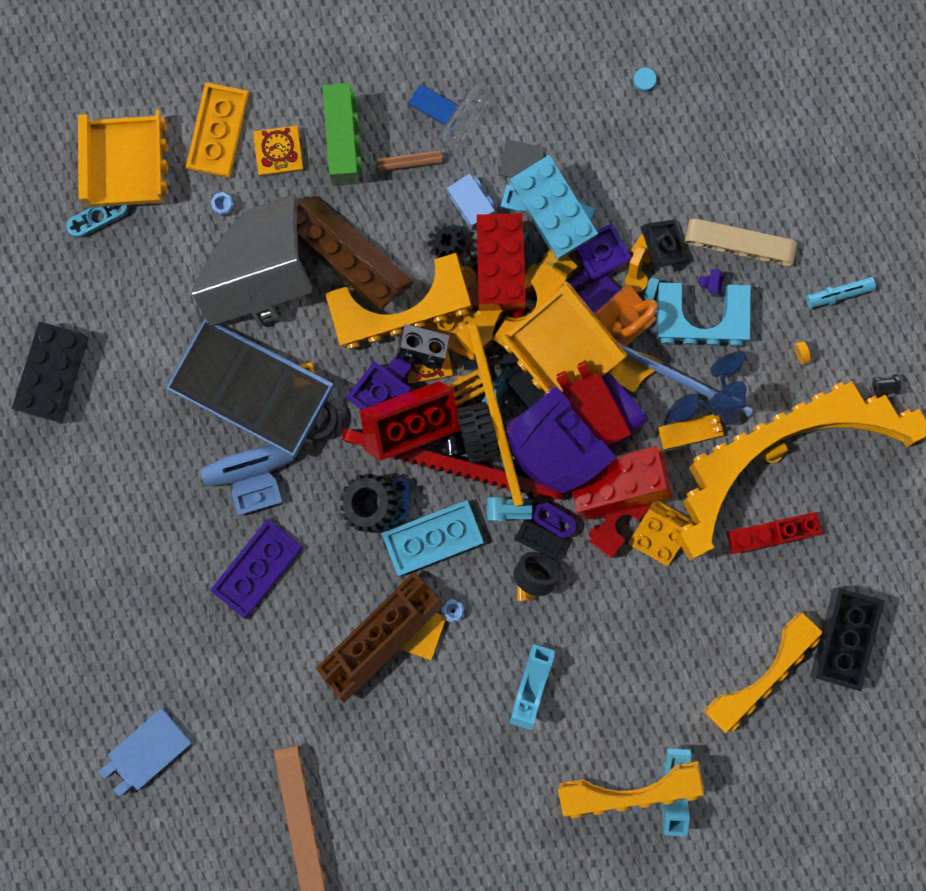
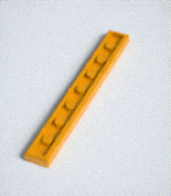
M476 324L468 325V330L514 506L523 505L478 327Z

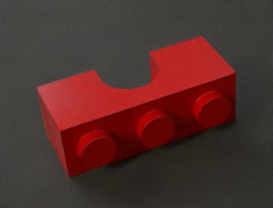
M652 503L601 516L604 518V521L600 526L595 524L588 534L591 538L588 542L607 557L612 558L625 541L616 531L615 524L617 519L625 515L638 522Z

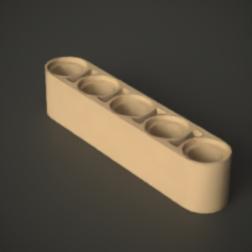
M700 219L689 220L684 241L688 245L693 246L694 244V246L711 250L716 248V251L734 255L738 253V256L757 260L760 258L761 261L780 265L782 263L784 266L793 265L797 242L791 239Z

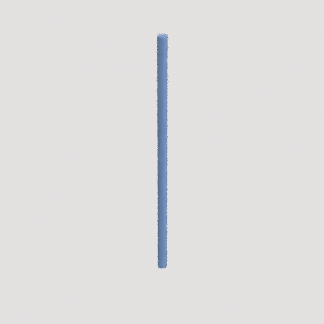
M528 298L525 307L533 310L537 302ZM618 343L628 356L626 357L709 398L718 393ZM747 406L745 408H737L739 413L747 417L753 411V409Z

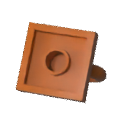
M627 284L594 314L618 343L627 346L657 320L654 315L658 310V304L652 299L642 301L631 285Z

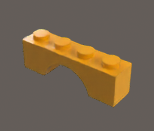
M544 260L531 279L537 294L535 308L523 317H506L495 333L493 340L503 346L504 341L501 337L508 334L558 292V289L568 283L565 281L567 274Z

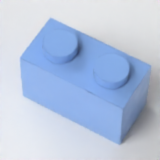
M468 174L449 186L447 194L470 229L473 230L477 227V214H494V208L496 207L489 196L485 197L482 193L483 187L477 178L473 179Z

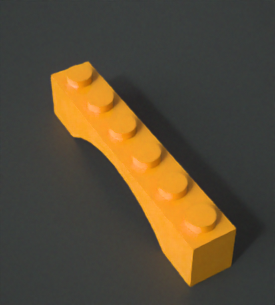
M549 250L542 257L543 261L546 260L566 273V280L577 271L578 266L568 255L557 261L551 250ZM542 262L538 265L534 263L526 270L525 295L535 291L531 279ZM478 310L474 314L475 318L470 323L466 321L458 327L456 339L474 359L476 357L468 325H477L483 350H486L491 345L496 325L506 310Z
M798 612L782 628L778 653L766 673L754 684L743 690L718 695L703 710V713L723 732L734 731L740 724L739 719L744 714L749 715L756 708L755 702L760 697L764 699L772 691L771 686L776 681L780 682L789 673L787 669L792 664L797 665L804 658L803 652L808 647L813 648L821 640L819 636L823 632L808 617Z
M699 761L677 764L657 782L635 790H610L580 779L561 782L558 787L563 817L579 818L584 813L593 812L594 815H600L610 809L625 811L630 809V806L639 805L640 808H646L657 802L672 804L677 799L686 798L687 801L697 800L700 796L704 795V785Z

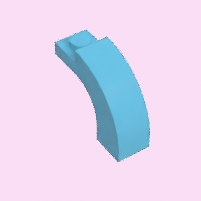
M535 644L532 645L514 701L509 724L532 731L542 692L552 666L554 650Z
M667 749L666 760L663 765V776L677 764L690 763L691 750ZM686 798L677 799L672 804L662 803L663 834L666 836L687 837L690 815Z

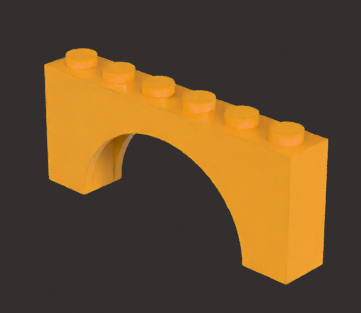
M454 253L434 259L435 278L430 291L416 306L401 313L383 315L370 312L358 304L351 289L348 287L325 293L340 346L351 350L360 347V343L369 341V343L381 341L382 336L388 334L391 337L401 335L405 324L424 328L426 326L425 323L431 321L441 323L447 320V316L455 314L456 317L469 314V310L473 309V305L458 255Z

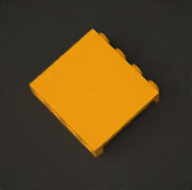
M156 110V116L90 120L87 114L78 115L79 201L84 208L165 203V194L169 192L168 182L165 181V173H168L167 160H164V152L168 151L167 140L164 139V132L167 131L166 118L162 117L159 110Z
M569 283L564 284L558 289V292L508 334L501 337L504 341V348L510 354L514 353L519 359L517 363L524 372L529 371L534 377L532 379L534 385L539 390L543 389L545 392L554 386L562 390L556 380V374L564 370L571 383L582 378L577 369V364L584 360L587 361L593 374L600 371L603 376L628 356Z

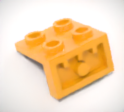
M661 501L653 502L628 544L668 566L681 547L676 538L682 533L680 529L689 523H693V520Z

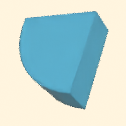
M649 279L643 301L653 300L659 279Z

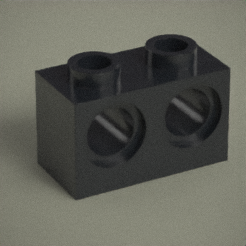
M405 324L400 335L396 359L403 360L406 363L424 365L429 369L440 370L446 357L449 335Z

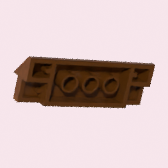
M317 196L298 201L297 236L300 238V241L363 298H368L381 311L395 297L399 298L414 283L412 279Z
M414 571L316 667L323 680L331 686L337 697L345 703L445 604L440 600L435 591Z

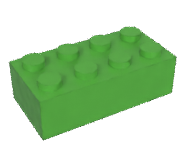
M350 83L322 85L329 175L333 186L360 184L359 177H363V165L361 157H358V155H362L359 135H356V133H360L358 115L354 113L358 111L356 91H351Z

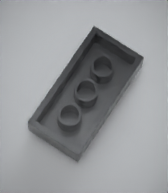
M39 321L11 409L62 424L89 338L82 333Z
M833 588L822 628L823 633L820 636L821 640L818 644L810 674L811 678L862 691L885 600L843 588Z

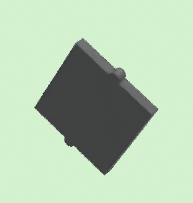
M506 139L504 153L500 156L502 162L499 176L512 178L543 158L545 147Z

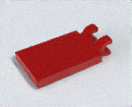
M584 360L577 364V369L582 378L571 383L565 370L556 374V380L562 388L560 391L570 401V407L598 440H602L608 446L631 435V431L600 371L593 374L587 361Z

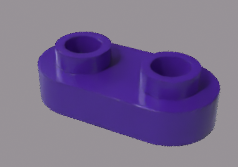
M540 503L535 507L533 518L540 526L562 538L569 537L575 532L576 522L570 515L549 503ZM546 510L549 513L548 518H541L540 512ZM562 522H566L568 524V529L566 531L560 529V524Z

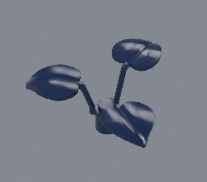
M744 352L729 353L712 365L710 372L713 377L720 376L723 389L711 398L710 405L703 400H699L697 394L685 395L678 399L669 409L665 418L666 424L669 422H681L691 418L698 411L699 405L706 407L714 416L719 415L725 425L737 422L740 418L737 408L746 407L747 387L742 381L726 385L725 377L726 375L735 374L741 368L745 358Z

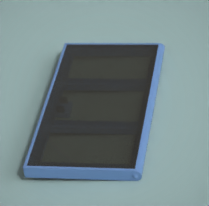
M205 318L166 389L296 457L335 384L219 324L210 326Z

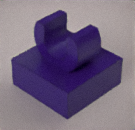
M711 269L710 277L700 276L699 286L701 288L708 289V292L713 297L722 296L724 274L721 270Z

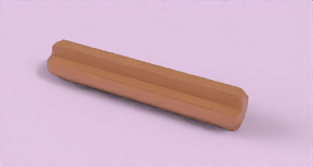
M439 150L381 158L377 160V168L379 172L442 164L443 154Z

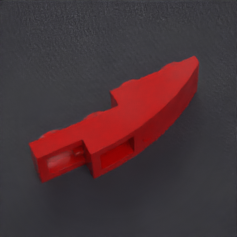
M817 512L726 532L731 554L822 534Z

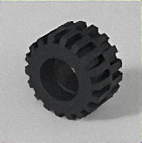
M486 402L458 408L457 417L469 461L472 464L499 458L500 449L489 406Z
M373 474L358 475L356 480L351 479L348 482L350 486H345L343 489L345 495L340 497V500L343 501V505H340V510L345 512L342 516L345 520H349L347 524L350 527H355L354 529L370 533H382L383 530H390L392 528L391 524H397V516H401L403 513L400 511V507H404V502L400 501L403 495L402 492L397 491L399 489L397 484L392 483L393 481L389 478ZM375 491L379 497V507L375 514L368 516L365 511V500L371 492Z

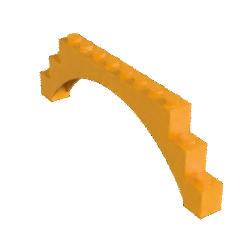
M852 381L845 385L843 382H840L831 388L832 392L826 395L824 392H821L811 398L812 402L806 405L804 402H801L792 408L793 412L787 415L785 412L772 418L774 422L768 425L763 422L752 428L754 432L748 435L743 432L734 437L733 443L726 445L724 442L713 448L714 452L706 456L703 453L693 459L694 463L689 469L699 487L686 494L688 498L683 501L695 526L693 523L687 524L680 529L682 533L676 537L688 560L692 561L714 548L712 544L714 525L720 506L729 488L746 465L772 445L794 435L813 430L852 428L889 436L903 442L907 448L926 438V419L920 409L913 412L908 409L897 415L886 395L877 398L875 395L863 401Z

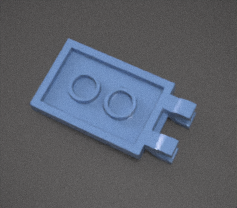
M161 708L108 754L112 761L98 772L104 779L109 777L115 770L119 773L124 781L113 790L120 797L132 786L137 790L142 788L191 745L192 742L167 712Z

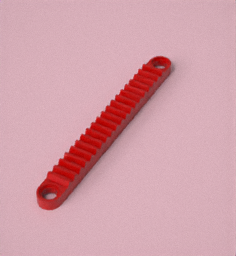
M344 429L341 440L362 446L365 452H367L364 434ZM413 448L391 457L392 460H395L399 456L401 462L408 459L411 465L417 461L418 467L426 464L429 470L432 466H435L436 472H439L441 468L444 469L445 474L453 471V476L455 477L461 473L462 479H465L467 476H470L471 481L479 478L480 484L487 480L489 486L497 483V488L500 489L505 485L506 491L510 490L506 472L419 448ZM516 475L519 488L523 490L524 496H527L530 492L533 498L541 495L556 500L563 499L564 492L557 493L540 486L532 479Z

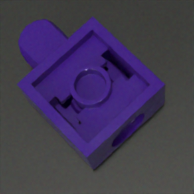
M394 357L386 369H384L374 361L347 395V400L362 410L411 392V388L403 383L411 373V363H406Z

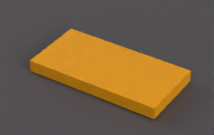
M205 82L187 159V170L225 178L231 177L249 99V91Z

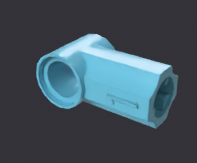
M489 497L487 498V521L532 519V500L523 499V505L514 506L513 499Z

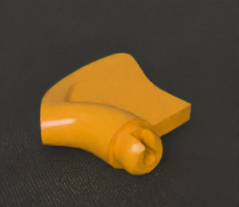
M638 352L663 365L662 361H660L659 359L651 355ZM625 357L609 372L624 389L635 393L640 383L656 371Z

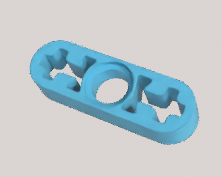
M122 205L120 212L116 209L110 211L111 217H109L104 208L107 207L111 210L115 206L91 207L71 217L66 224L67 231L75 238H82L127 215L129 205ZM97 211H101L104 214L103 220L99 223H95L92 220L93 214ZM85 217H87L88 222L92 225L91 227H89L87 224L82 225L80 227V232L72 230L73 228H75L74 223H85Z

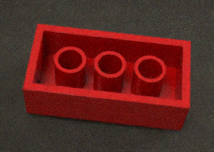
M523 213L477 214L479 311L525 310Z
M440 381L359 411L367 453L379 461L460 430L454 390Z
M658 446L617 456L596 476L572 490L576 513L584 521L673 497L664 454Z

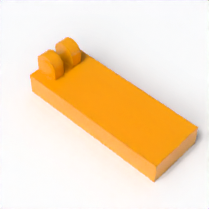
M719 415L704 416L657 428L663 450L724 436Z

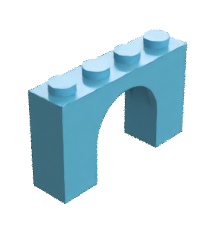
M659 283L656 294V302L658 304L656 312V340H661V344L665 345L675 344V341H684V345H698V342H707L708 346H719L721 342H730L729 346H743V343H747L750 340L751 285H727L724 289V315L722 321L713 328L700 329L692 326L683 315L682 283Z

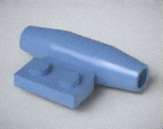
M273 445L261 446L224 457L200 469L206 487L233 483L232 497L237 514L242 515L283 502L277 481L270 472L294 461V458Z

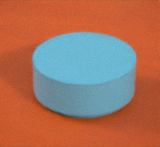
M649 68L639 69L633 79L635 88L642 92L650 91L656 83L654 71Z

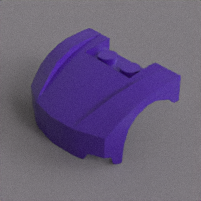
M554 386L547 390L524 413L508 421L506 432L510 451L521 469L540 486L557 493L574 490L592 479L609 465L616 456L602 440H598L570 407V401L557 386Z

